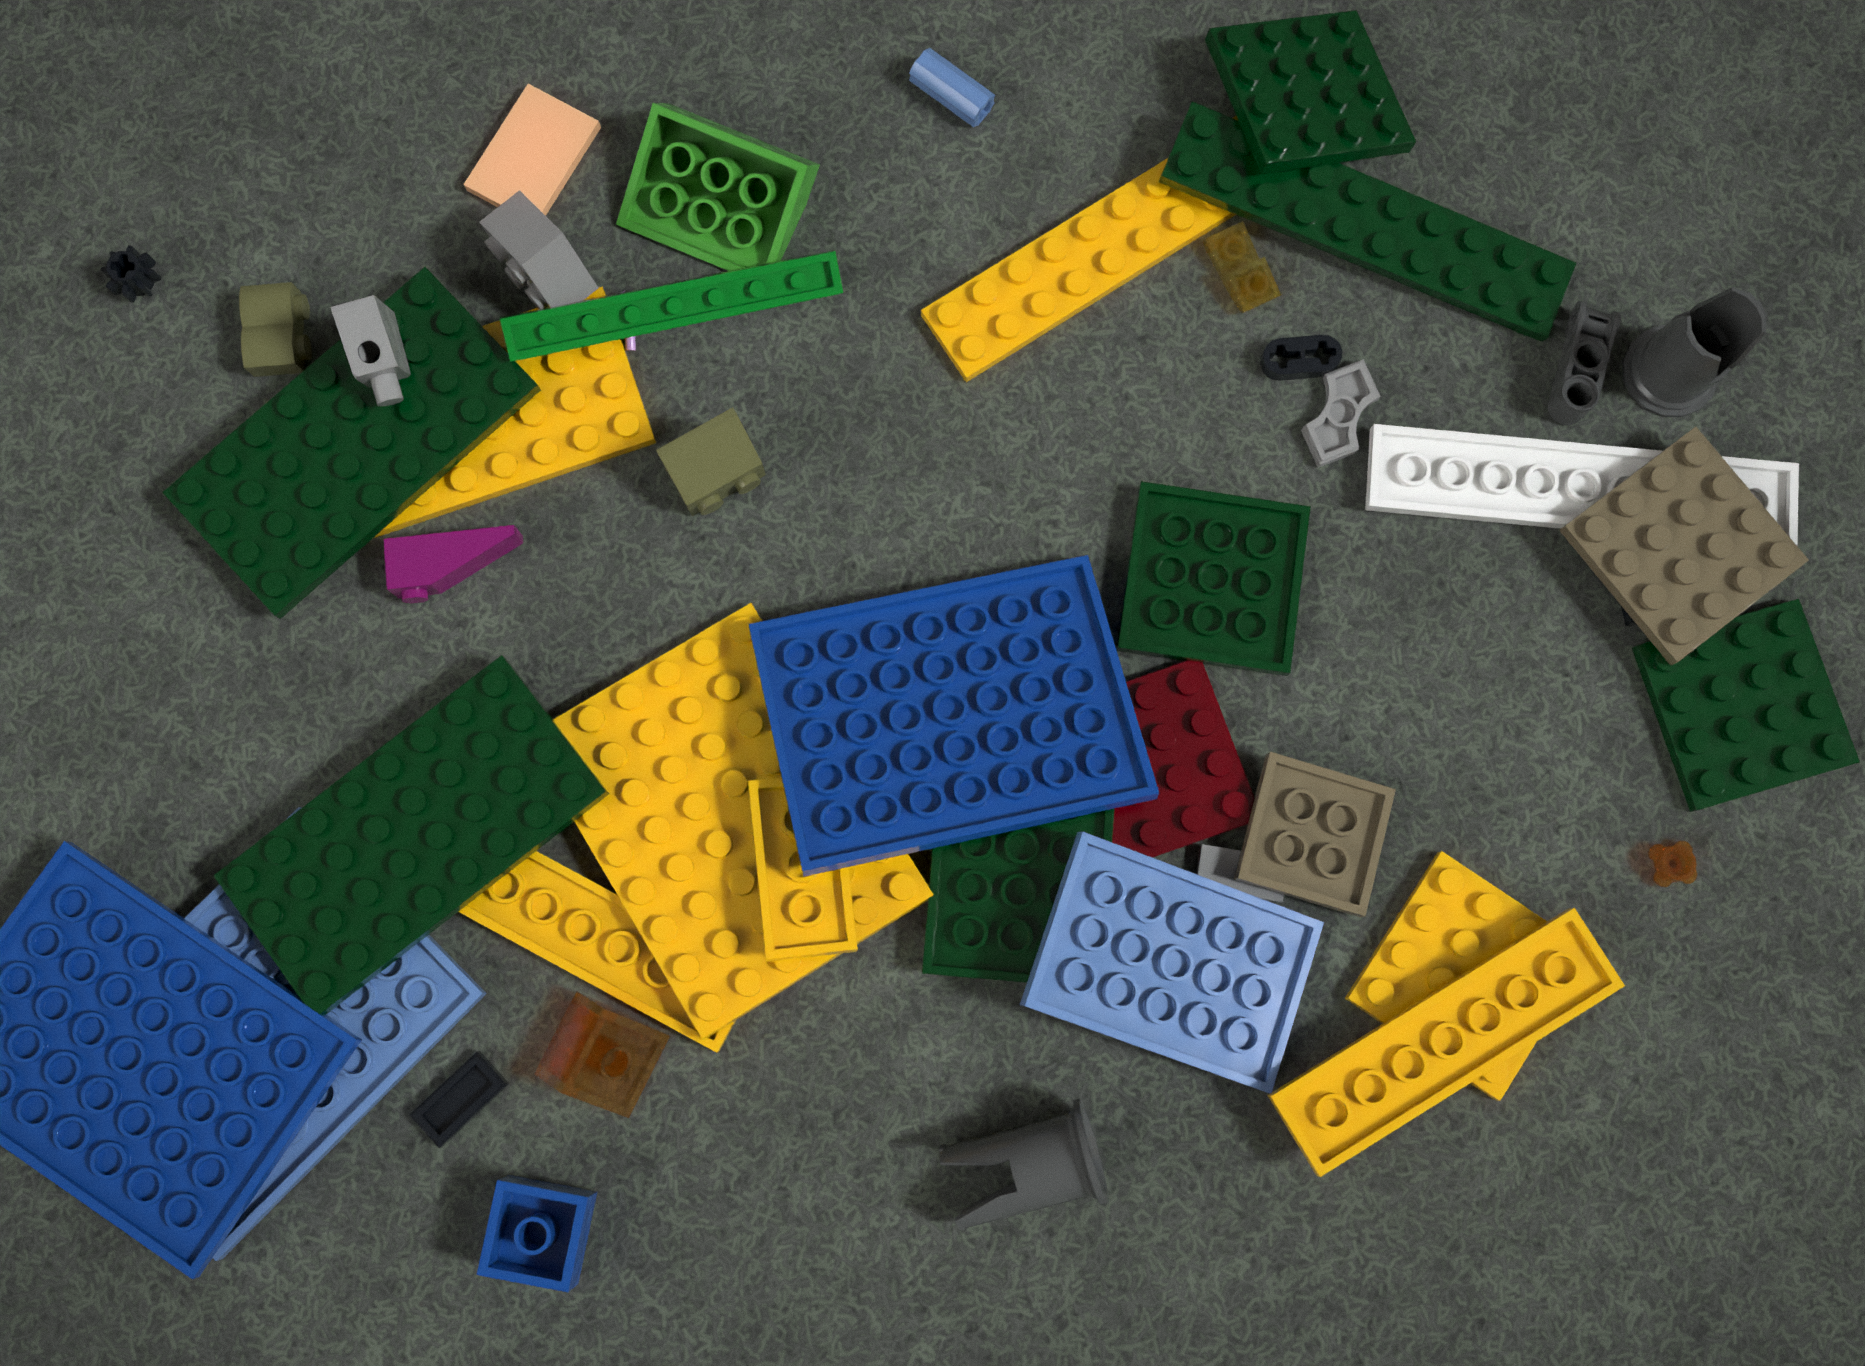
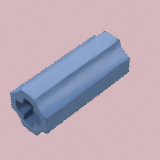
M931 48L922 52L909 72L910 82L972 127H976L982 122L995 103V94Z

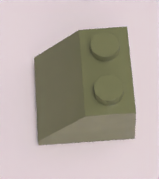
M733 407L656 450L669 478L691 516L699 512L701 515H707L716 511L724 504L722 499L737 491L739 494L750 492L761 483L760 478L766 475L763 464Z

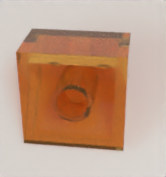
M576 991L534 1074L562 1094L629 1118L670 1036L608 1004Z

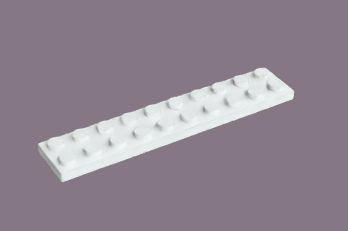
M1373 424L1370 428L1365 510L1561 529L1663 451ZM1722 456L1797 545L1799 463Z

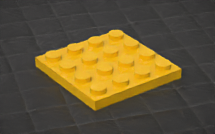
M1443 851L1437 852L1345 999L1383 1024L1547 921ZM1536 1042L1470 1084L1492 1099L1500 1101Z

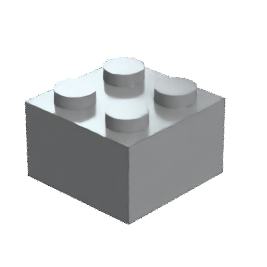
M520 190L479 222L489 235V238L484 241L488 249L500 262L507 261L505 263L507 266L504 269L505 273L520 290L524 286L528 287L524 291L538 309L583 301L598 289V286L563 232Z

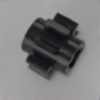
M128 245L126 251L116 253L111 251V257L108 259L107 265L101 268V271L111 279L106 284V287L115 295L122 293L132 303L135 302L136 296L146 294L151 297L153 295L151 289L154 283L161 280V276L151 269L155 266L156 261L147 252L140 255L131 245Z

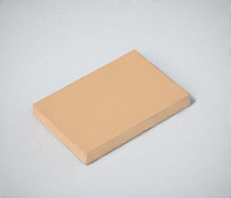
M527 84L465 181L464 186L468 192L496 207H499L520 190L546 216L601 129L600 123L589 115Z

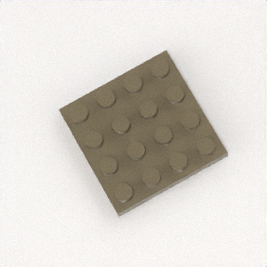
M1694 427L1559 530L1670 665L1679 662L1809 561L1697 427Z

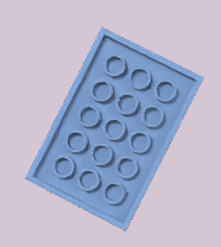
M1077 832L1020 1005L1257 1090L1272 1093L1324 922L1091 834Z

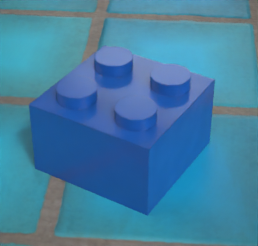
M507 1175L498 1179L476 1275L563 1292L571 1291L579 1283L598 1191Z

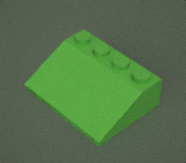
M652 103L616 225L728 271L781 261L807 205L820 164L672 104Z

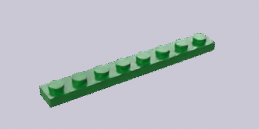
M831 250L500 317V323L509 359L512 362L842 294L843 288L836 251Z

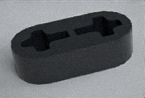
M1329 335L1279 338L1267 344L1260 357V367L1267 377L1278 381L1324 377L1326 373L1332 372L1337 368L1342 359L1343 351L1340 343ZM1318 347L1323 348L1324 354H1331L1325 365L1321 364L1319 358H1305V356L1314 355ZM1276 351H1281L1284 358L1297 357V359L1289 360L1284 368H1279L1278 362L1270 360L1274 357Z

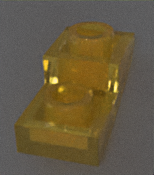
M1243 221L1202 241L1224 286L1242 314L1281 296L1265 257L1259 259Z

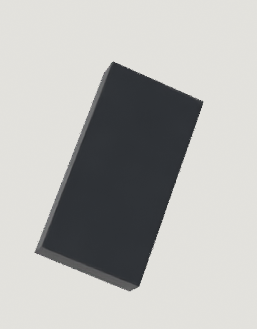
M477 1051L410 1114V1117L438 1148H442L501 1093L509 1083L481 1051Z

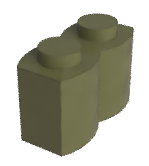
M292 282L241 286L239 310L242 324L241 354L244 369L254 377L302 373L306 369L305 360H310L312 356L310 339L306 334H303L304 320H308L310 317L307 296L302 294Z

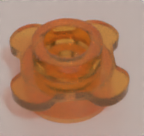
M1677 841L1674 846L1664 847L1661 844H1655L1650 847L1648 856L1654 862L1655 873L1653 880L1658 886L1668 887L1672 882L1677 881L1691 884L1696 880V858L1688 842ZM1670 860L1676 862L1675 868L1670 867Z

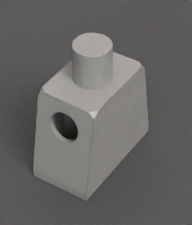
M375 295L331 307L354 378L365 386L372 387L378 406H389L403 401L404 398L398 380L409 377L410 369L395 313Z

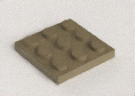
M1267 753L1234 880L1353 916L1365 917L1396 789L1277 753Z

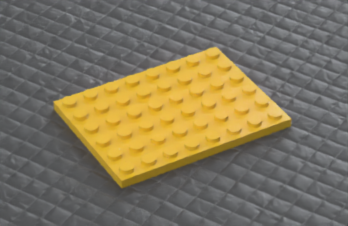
M749 603L553 719L610 793L574 822L703 1040L841 955L832 954L766 962L748 780L781 777V772L749 630V624L762 621L752 603ZM909 854L848 867L857 944L925 903L934 895Z

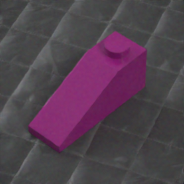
M514 525L383 539L387 590L397 598H401L404 603L428 601V595L442 594L523 544V535Z

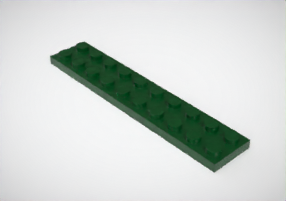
M1193 101L1189 106L1159 179L1160 183L1541 342L1549 337L1576 266L1574 261L1340 163L1261 174L1239 121Z

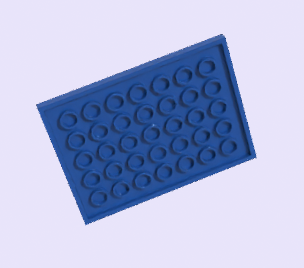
M1088 555L749 624L803 877L1158 798L1159 790Z
M64 841L0 929V1145L189 1278L195 1279L200 1277L362 1039L329 1016L315 1012L305 1005L298 995L74 843Z

